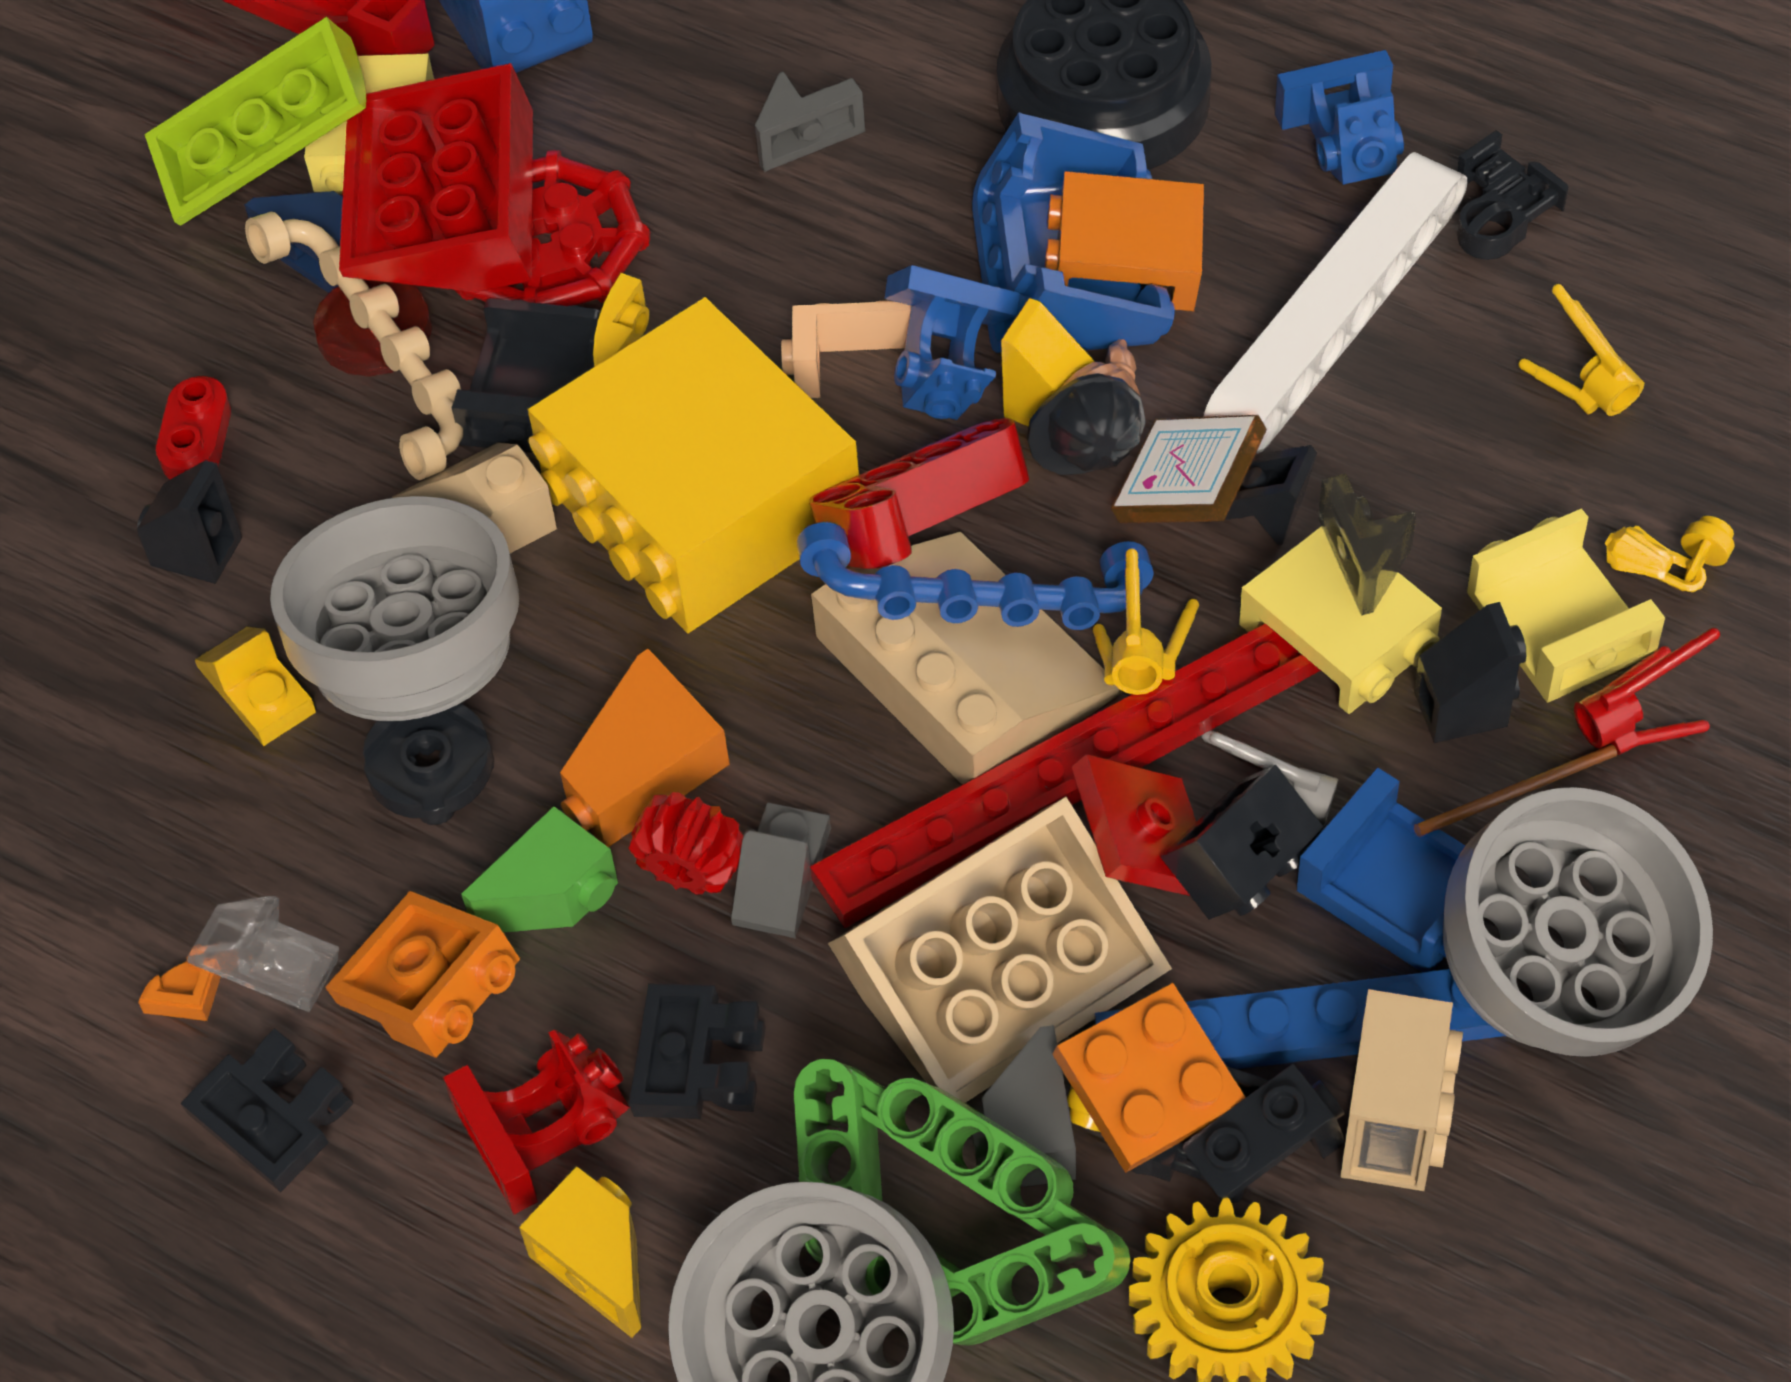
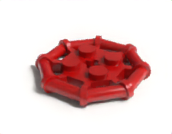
M548 150L546 156L533 159L532 184L545 180L543 187L532 189L531 281L522 283L524 291L511 286H504L479 292L455 290V292L462 299L472 300L476 298L485 302L487 299L492 298L502 300L519 299L531 303L561 306L579 305L593 300L604 303L620 273L624 274L638 252L645 250L650 242L651 232L640 219L629 191L631 185L629 178L619 170L606 172L563 157L560 150ZM563 180L594 192L584 197L578 194L574 186L561 183V181ZM612 208L619 226L617 228H602L598 216ZM550 233L551 241L541 244L538 238H534L540 234ZM603 252H610L600 268H591L590 261L596 253L599 258Z

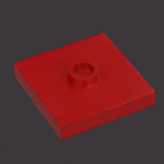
M1088 754L1082 757L1072 766V770L1105 876L1190 896L1161 859V856L1196 823L1182 779Z

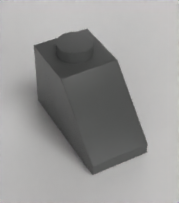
M1054 1025L1044 1026L1037 1030L982 1097L983 1115L1059 1162L1069 1172L1071 1179L1076 1180V1147L1062 1069L1052 1055L1057 1046ZM982 1132L972 1135L976 1167L981 1165L988 1154V1141ZM1035 1169L1023 1178L1020 1187L1048 1184V1180L1041 1169Z

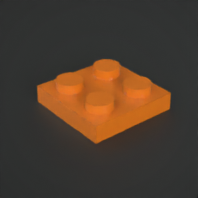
M1174 983L1057 1045L1052 1054L1125 1173L1200 1132L1246 1098Z

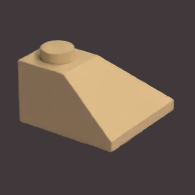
M496 443L445 469L443 472L435 474L392 496V498L410 496L436 497L468 505L489 517L504 535L510 553L557 529L548 485L518 444Z

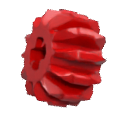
M672 792L669 796L654 795L649 805L644 807L633 828V838L628 849L637 858L636 864L641 869L652 872L656 881H665L672 884L675 890L681 887L690 890L695 895H703L705 891L709 893L721 892L724 885L731 879L733 873L736 872L739 866L744 835L739 830L740 824L734 818L724 816L721 813L720 806H709L703 803L700 797L689 799L679 792Z

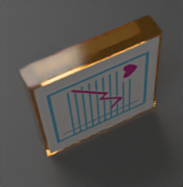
M1236 415L1155 419L1111 507L1119 523L1224 521L1267 431L1260 416Z

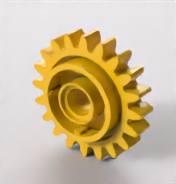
M1223 1198L1217 1217H1210L1203 1205L1195 1202L1192 1208L1191 1225H1186L1177 1216L1169 1214L1166 1216V1234L1168 1239L1157 1234L1148 1233L1145 1239V1252L1149 1258L1137 1257L1133 1261L1132 1277L1139 1283L1129 1286V1306L1140 1309L1134 1314L1133 1329L1135 1334L1153 1333L1148 1340V1357L1155 1359L1167 1353H1172L1169 1377L1176 1379L1184 1374L1188 1368L1192 1367L1197 1370L1196 1382H1211L1212 1377L1215 1375L1221 1376L1223 1382H1238L1240 1376H1248L1250 1382H1266L1267 1368H1272L1279 1376L1288 1380L1292 1377L1294 1365L1290 1353L1310 1360L1314 1348V1340L1310 1335L1324 1333L1327 1315L1319 1309L1328 1305L1329 1286L1317 1282L1322 1278L1324 1266L1322 1258L1309 1257L1303 1259L1308 1251L1309 1236L1303 1233L1295 1235L1290 1239H1284L1287 1216L1280 1214L1272 1219L1268 1225H1263L1260 1223L1259 1203L1253 1202L1246 1210L1244 1217L1240 1218L1234 1215L1230 1199ZM1221 1288H1233L1240 1291L1246 1298L1236 1304H1224L1216 1300L1211 1294Z

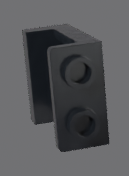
M487 299L484 307L487 334L470 390L457 389L451 407L455 423H458L463 428V438L460 444L488 448L496 443L518 444L523 452L533 453L529 444V437L533 436L528 409L594 367V336L601 312L597 309L584 308L577 305L561 306L531 303L519 299Z

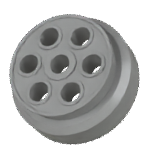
M410 496L379 500L352 508L334 516L310 531L288 552L278 567L272 582L270 602L288 659L303 677L317 685L322 695L330 703L346 713L365 719L403 721L430 716L454 707L481 690L496 675L509 650L510 629L514 624L519 607V588L507 542L503 533L489 517L457 501L436 497Z
M1571 787L1541 791L1517 801L1480 829L1469 840L1457 858L1448 880L1445 895L1443 940L1446 959L1456 985L1470 1006L1483 1020L1502 1034L1520 1043L1553 1053L1586 1057L1609 1054L1630 1047L1668 1025L1685 1010L1699 991L1707 973L1713 945V925L1708 896L1693 861L1678 840L1658 820L1638 806L1620 797L1602 791ZM1515 866L1526 872L1532 887L1527 886L1519 879ZM1579 875L1585 877L1591 883L1594 895L1582 886ZM1483 917L1491 920L1497 926L1500 940L1493 937L1487 931ZM1548 926L1554 928L1561 935L1564 948L1552 940ZM1612 934L1623 942L1626 947L1627 956L1616 948ZM1516 978L1521 979L1529 986L1533 995V1001L1527 999L1519 991ZM1581 986L1592 993L1596 1000L1597 1009L1591 1007L1585 1001Z
M817 1182L785 1183L765 1188L737 1201L714 1219L697 1238L683 1262L673 1289L668 1324L669 1346L678 1382H767L770 1369L779 1361H782L787 1366L790 1373V1382H843L847 1379L851 1382H943L953 1346V1305L944 1271L935 1252L919 1230L897 1210L870 1195L836 1185ZM816 1238L822 1246L823 1260L819 1269L807 1277L800 1267L799 1255L805 1243ZM883 1256L890 1266V1281L881 1293L873 1295L866 1285V1270L872 1260ZM766 1290L773 1301V1314L770 1321L759 1329L752 1321L750 1309L756 1295ZM832 1308L840 1319L841 1328L837 1340L831 1346L825 1348L818 1340L816 1325L822 1313ZM899 1326L908 1338L909 1349L905 1359L896 1367H892L884 1357L883 1342L886 1335L893 1328Z

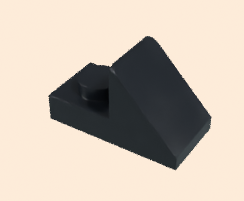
M1312 445L1235 458L1214 503L1194 504L1193 508L1205 523L1254 516L1276 544L1283 545L1303 501L1317 452Z

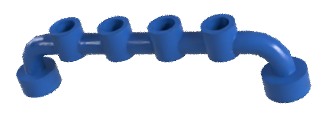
M831 522L815 523L805 528L797 539L800 564L805 572L820 577L829 588L844 596L876 600L880 615L890 620H899L909 616L914 611L916 602L938 604L941 617L950 623L966 622L975 616L978 606L999 607L1003 621L1013 627L1026 626L1032 623L1038 617L1039 610L1060 611L1063 623L1067 628L1084 630L1090 628L1098 621L1100 613H1116L1126 610L1125 555L1128 549L1133 548L1138 552L1140 596L1143 589L1152 581L1154 574L1146 548L1136 542L1117 543L1109 547L1102 554L1100 568L1107 588H1095L1088 579L1077 576L1067 578L1059 585L1033 584L1030 577L1022 573L1005 575L998 582L972 580L966 571L960 569L947 570L937 578L910 576L905 568L897 565L883 567L875 574H863L846 568L850 562L851 553L847 534L841 526Z

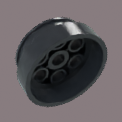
M1027 0L1017 15L1014 27L1005 38L997 59V99L1001 122L1007 131L1017 114L1022 113L1141 143L1144 148L1147 170H1150L1168 162L1183 152L1202 130L1210 108L1212 66L1210 52L1206 41L1194 24L1192 14L1183 0Z

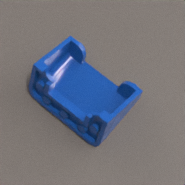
M1018 113L981 170L973 192L972 211L982 283L1020 293L1017 316L1029 298L1040 301L1085 351L1108 349L1109 345L1120 339L1126 341L1127 347L1154 344L1162 335H1166L1169 332L1175 314L1174 304L1170 301L1167 289L1163 286L1150 284L1141 291L1139 283L1071 278L1068 281V286H1065L1063 272L1045 268L1047 240L1057 239L1058 230L1047 229L1050 194L1061 195L1064 172L1152 179L1151 172L1147 170L1143 144ZM1016 317L993 326L988 325L990 344L995 353L1002 354L1001 340Z

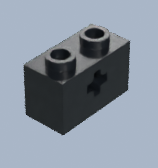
M1275 764L1240 780L1161 856V859L1208 920L1235 910L1239 916H1242L1259 906L1271 894L1266 884L1275 875L1278 877L1284 876L1299 866L1300 856L1307 850L1305 845L1323 828V825Z

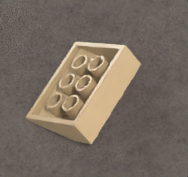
M961 532L912 545L911 555L900 562L892 564L905 568L910 576L937 578L941 573L951 569L964 570L971 576L972 580L998 582L1005 576ZM849 568L853 572L863 574H875L881 569ZM826 584L811 594L816 637L962 785L1085 720L1122 693V690L1116 685L1105 683L1104 669L1043 610H1039L1038 617L1032 623L1026 626L1013 627L1003 621L999 607L978 606L977 613L970 620L963 623H950L941 617L938 604L916 602V607L909 616L899 620H890L880 615L876 600L847 597L832 590Z
M1067 797L1039 811L828 943L863 1002L926 1083L945 1090L964 1103L992 1086L1040 1027L1054 1025L1058 1043L1094 1020L1095 1013L1108 1011L1172 969L1118 880L1105 876L1096 844Z

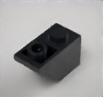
M1500 602L1487 604L1419 655L1414 693L1434 743L1508 727L1512 702L1518 699L1520 695L1517 677L1519 665L1526 662L1527 653L1525 640L1519 626L1509 625Z

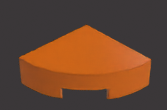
M201 952L186 957L187 962L172 968L161 977L156 975L147 984L138 1003L143 1013L208 1021L225 966L221 953Z

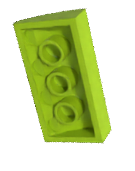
M325 17L144 134L175 223L180 226L366 108L365 83L353 41L347 33L328 17Z

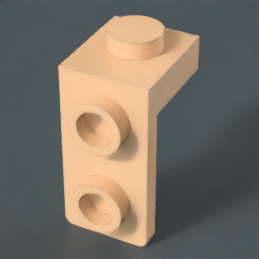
M894 301L842 304L819 303L815 305L792 306V339H782L783 372L786 375H794L795 384L810 398H820V352L905 348L911 306Z

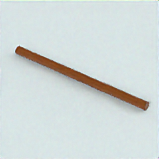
M1608 745L1415 824L1414 831L1417 836L1421 837L1616 757L1617 750L1614 745Z

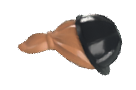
M1124 339L1117 340L1109 345L1105 358L1106 364L1092 362L1075 372L1062 387L1041 404L1030 419L1027 441L1033 458L1042 468L1059 475H1072L1117 467L1139 444L1146 421L1142 399L1135 383L1134 372L1137 369L1135 358L1127 349V343Z

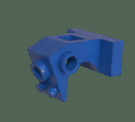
M1386 50L1277 74L1275 116L1281 129L1285 130L1309 124L1316 139V152L1321 169L1324 172L1330 171L1343 185L1394 173L1397 169V155L1403 154L1404 151L1402 131L1394 118V102L1391 92L1393 63ZM1350 83V90L1328 95L1324 93V89Z
M913 265L888 275L884 299L911 306L905 350L897 360L894 373L896 385L902 386L903 407L925 412L937 419L950 418L958 420L971 404H976L980 400L984 389L996 377V371L975 367L974 352L978 331L981 324L993 326L1016 317L1020 293ZM932 335L951 339L948 359L939 358L932 360L930 350Z

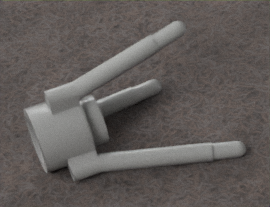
M1210 730L1201 735L1205 742L1263 769L1276 764L1323 825L1324 829L1338 784V778L1301 767L1297 768L1219 732Z

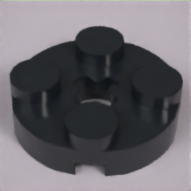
M462 704L422 718L403 721H377L367 734L363 748L365 759L364 771L376 800L395 814L408 818H420L422 822L429 825H439L447 822L452 818L455 811L462 809L472 802L486 786L495 762L481 719ZM435 750L441 751L439 762L429 767H418L417 761L414 758L418 753L429 756Z

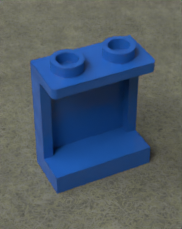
M1377 768L1300 856L1297 892L1422 973L1434 971L1444 957L1446 958L1443 940L1445 895L1453 866L1465 845L1440 829L1421 837L1417 836L1414 831V825L1425 820L1397 803L1400 781Z

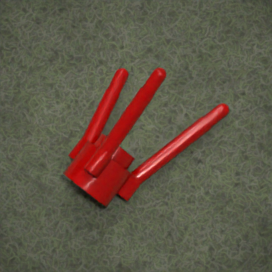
M1711 628L1673 652L1667 646L1660 647L1600 691L1575 702V718L1588 742L1595 748H1602L1611 743L1615 746L1617 754L1620 755L1640 745L1707 732L1710 724L1706 720L1634 731L1635 724L1643 719V711L1635 693L1718 640L1720 631L1717 628Z

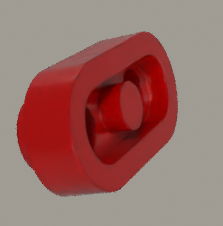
M207 376L191 377L177 384L170 392L156 445V454L163 473L167 478L172 479L205 460L217 463V466H219L231 416V405L224 386L218 380ZM185 444H188V445H189V446H187V447L180 448L181 446H183V445H185Z

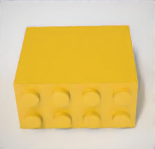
M706 297L528 409L533 436L529 437V444L534 455L539 460L542 472L540 475L548 485L551 503L555 506L563 504L572 513L574 522L581 534L590 543L598 540L608 550L610 560L618 573L627 581L635 578L645 589L647 599L657 614L663 619L672 617L687 634L798 561V536L805 528L815 524L809 502L810 498L825 489L859 475L856 441Z

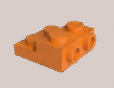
M409 891L325 988L338 1005L380 1022L393 1040L437 1058L449 1043H459L468 1036L473 1025V1014L491 993H502L511 985L515 976V965L520 958L497 924Z

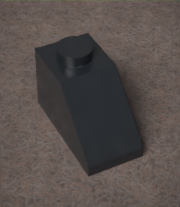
M207 460L165 482L153 503L146 505L142 510L136 529L151 566L214 584L217 583L242 539V534L217 463Z

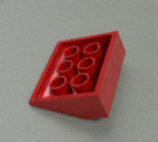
M511 63L366 94V108L348 119L346 125L339 271L343 277L469 292H479L531 281L533 109Z

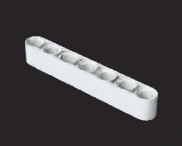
M1416 152L1407 156L1219 384L1207 404L1203 419L1255 416L1241 445L1256 453L1262 452L1452 218L1465 194L1467 177Z

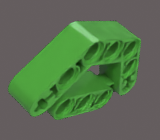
M819 1059L810 1062L801 1070L795 1081L794 1088L799 1182L836 1185L870 1195L882 1201L878 1127L892 1139L1004 1211L1015 1215L1046 1235L963 1270L935 1252L944 1271L950 1289L951 1300L958 1293L964 1292L970 1298L973 1306L972 1319L969 1324L960 1331L954 1329L953 1344L969 1346L983 1343L1109 1292L1120 1285L1128 1274L1130 1255L1129 1249L1122 1237L1070 1206L1073 1198V1181L1069 1172L1056 1160L950 1093L914 1078L899 1079L885 1088L855 1067L831 1059ZM837 1083L843 1084L844 1095L833 1098L832 1105L826 1104V1093L835 1091ZM924 1095L930 1105V1115L922 1128L912 1132L906 1124L905 1112L913 1099ZM840 1123L848 1125V1132L826 1129L827 1126L840 1128ZM982 1132L988 1141V1154L981 1165L969 1169L963 1160L962 1149L965 1141L971 1135ZM845 1146L850 1153L851 1167L848 1174L841 1181L834 1183L828 1172V1162L833 1152ZM1041 1169L1048 1180V1190L1040 1203L1028 1207L1021 1197L1020 1186L1023 1178L1029 1172ZM813 1238L805 1243L806 1249L816 1261L822 1263V1246L816 1238ZM1086 1243L1103 1249L1104 1256L1094 1261L1096 1273L1079 1268H1072L1061 1272L1055 1263L1069 1265L1084 1259L1087 1256ZM883 1256L872 1260L866 1270V1285L873 1295L881 1293L890 1281V1266ZM1030 1265L1038 1275L1039 1287L1033 1300L1021 1305L1012 1294V1280L1019 1269Z

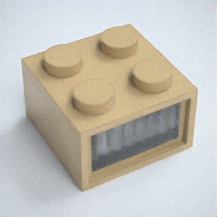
M1368 989L1341 1178L1424 1191L1429 1166L1443 1168L1447 1136L1450 1133L1453 1114L1455 1076L1458 1071L1463 1038L1462 1031L1450 1030L1453 1003Z

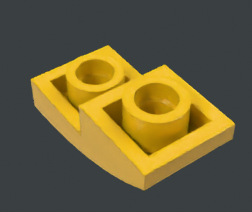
M620 273L612 286L597 322L593 349L594 367L635 342L644 334L649 321V309L645 304L642 280Z

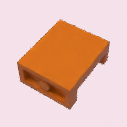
M1064 172L1061 195L1050 194L1047 229L1058 230L1057 239L1047 240L1045 268L1063 272L1065 286H1068V281L1071 278L1171 286V301L1174 304L1175 310L1194 312L1202 275L1204 184Z

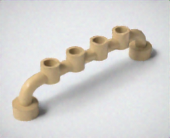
M272 211L249 218L245 225L246 238L253 255L259 262L266 264L288 256L291 247L290 243L293 242L304 244L315 252L319 258L320 269L325 280L331 286L338 285L349 299L351 313L356 323L361 328L369 327L380 342L381 353L387 366L393 371L400 370L412 386L413 399L418 409L423 414H432L440 427L438 434L425 426L401 436L399 448L405 467L417 480H423L443 472L446 468V456L456 450L463 438V428L458 423H455L451 408L457 389L461 390L456 376L450 370L445 369L432 374L423 361L428 360L430 357V346L424 332L419 327L414 326L400 331L392 319L398 316L399 305L391 287L387 284H382L369 288L363 279L343 277L339 271L340 246L333 237L316 224L298 219L282 221Z

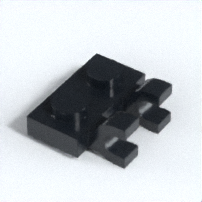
M649 983L629 1100L633 1116L701 1119L704 1101H712L719 1107L728 1110L754 1112L757 1085L755 1081H749L751 1071L749 1062L735 1061L721 1064H709L713 1040H721L729 1047L739 1050L763 1051L766 1027L764 1021H758V1002L736 1001L729 1004L718 1003L719 997L715 985Z
M274 1028L243 1065L228 1054L180 1104L190 1117L281 1193L329 1143L324 1133L318 1127L335 1122L353 1103L349 1097L341 1092L344 1088L341 1082L323 1067H320L308 1080L301 1093L290 1104L271 1089L273 1086L278 1087L289 1083L307 1065L304 1060L294 1053L296 1050L295 1045Z

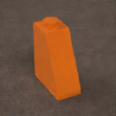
M646 649L636 657L560 772L566 799L561 802L563 812L583 829L590 831L595 838L607 847L633 831L638 817L641 815L644 807L649 805L654 795L669 796L672 792H679L685 796L730 765L724 729L649 649Z

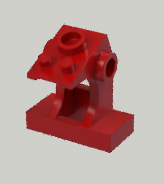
M555 1029L548 1032L553 1048L543 1054L538 1060L537 1069L540 1073L523 1085L509 1091L496 1093L483 1091L468 1065L443 1077L456 1114L513 1215L538 1202L529 1174L530 1171L581 1144L590 1145L605 1139L616 1128V1119L630 1108L617 1086L623 1081L620 1070L602 1049L597 1048L593 1052L587 1049L589 1045L580 1033L570 1039ZM560 1101L566 1114L548 1127L532 1133L525 1119Z

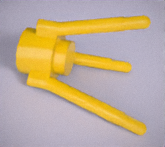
M1555 284L1552 287V293L1597 354L1583 367L1580 373V378L1584 382L1583 388L1580 389L1528 359H1521L1518 366L1521 370L1535 377V379L1574 400L1588 415L1593 413L1598 407L1608 416L1617 415L1627 409L1639 397L1645 383L1617 355L1579 301L1573 300L1561 284Z
M1131 548L1126 551L1125 555L1126 631L1118 637L1113 646L1102 624L1094 625L1093 633L1105 666V683L1116 685L1126 693L1140 695L1155 690L1161 684L1162 679L1171 680L1175 677V661L1195 619L1199 602L1196 599H1190L1187 602L1164 651L1162 643L1154 633L1148 629L1141 628L1138 552Z

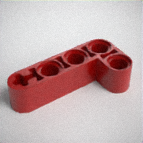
M1002 418L969 427L825 489L811 497L809 502L815 523L831 522L845 530L851 553V559L847 566L860 569H875L900 562L911 555L912 548L908 536L1026 484L1030 478L1015 421L1010 418Z

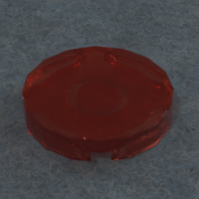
M364 280L369 288L382 284L390 286L396 295L399 305V314L392 319L400 331L414 326L419 327L429 341L432 332L429 309L423 300L421 292L415 285ZM339 286L334 288L320 302L313 320L317 344L321 354L331 366L347 374L371 377L395 372L384 361L380 342L370 328H361L354 320L350 309V301Z

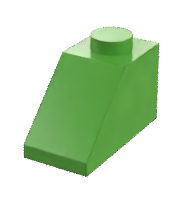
M553 807L461 895L467 913L497 924L502 932L573 927L589 911H597L609 900L615 886L618 884L611 849L556 807Z

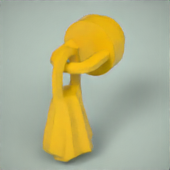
M1703 516L1699 521L1690 523L1681 538L1682 548L1692 557V559H1689L1660 544L1640 526L1623 527L1616 532L1610 533L1605 542L1607 546V563L1611 564L1612 569L1646 575L1681 591L1695 592L1702 589L1707 580L1706 572L1703 568L1704 563L1711 566H1721L1729 559L1735 547L1732 539L1734 532L1725 521L1713 516ZM1673 563L1687 569L1684 580L1668 573Z

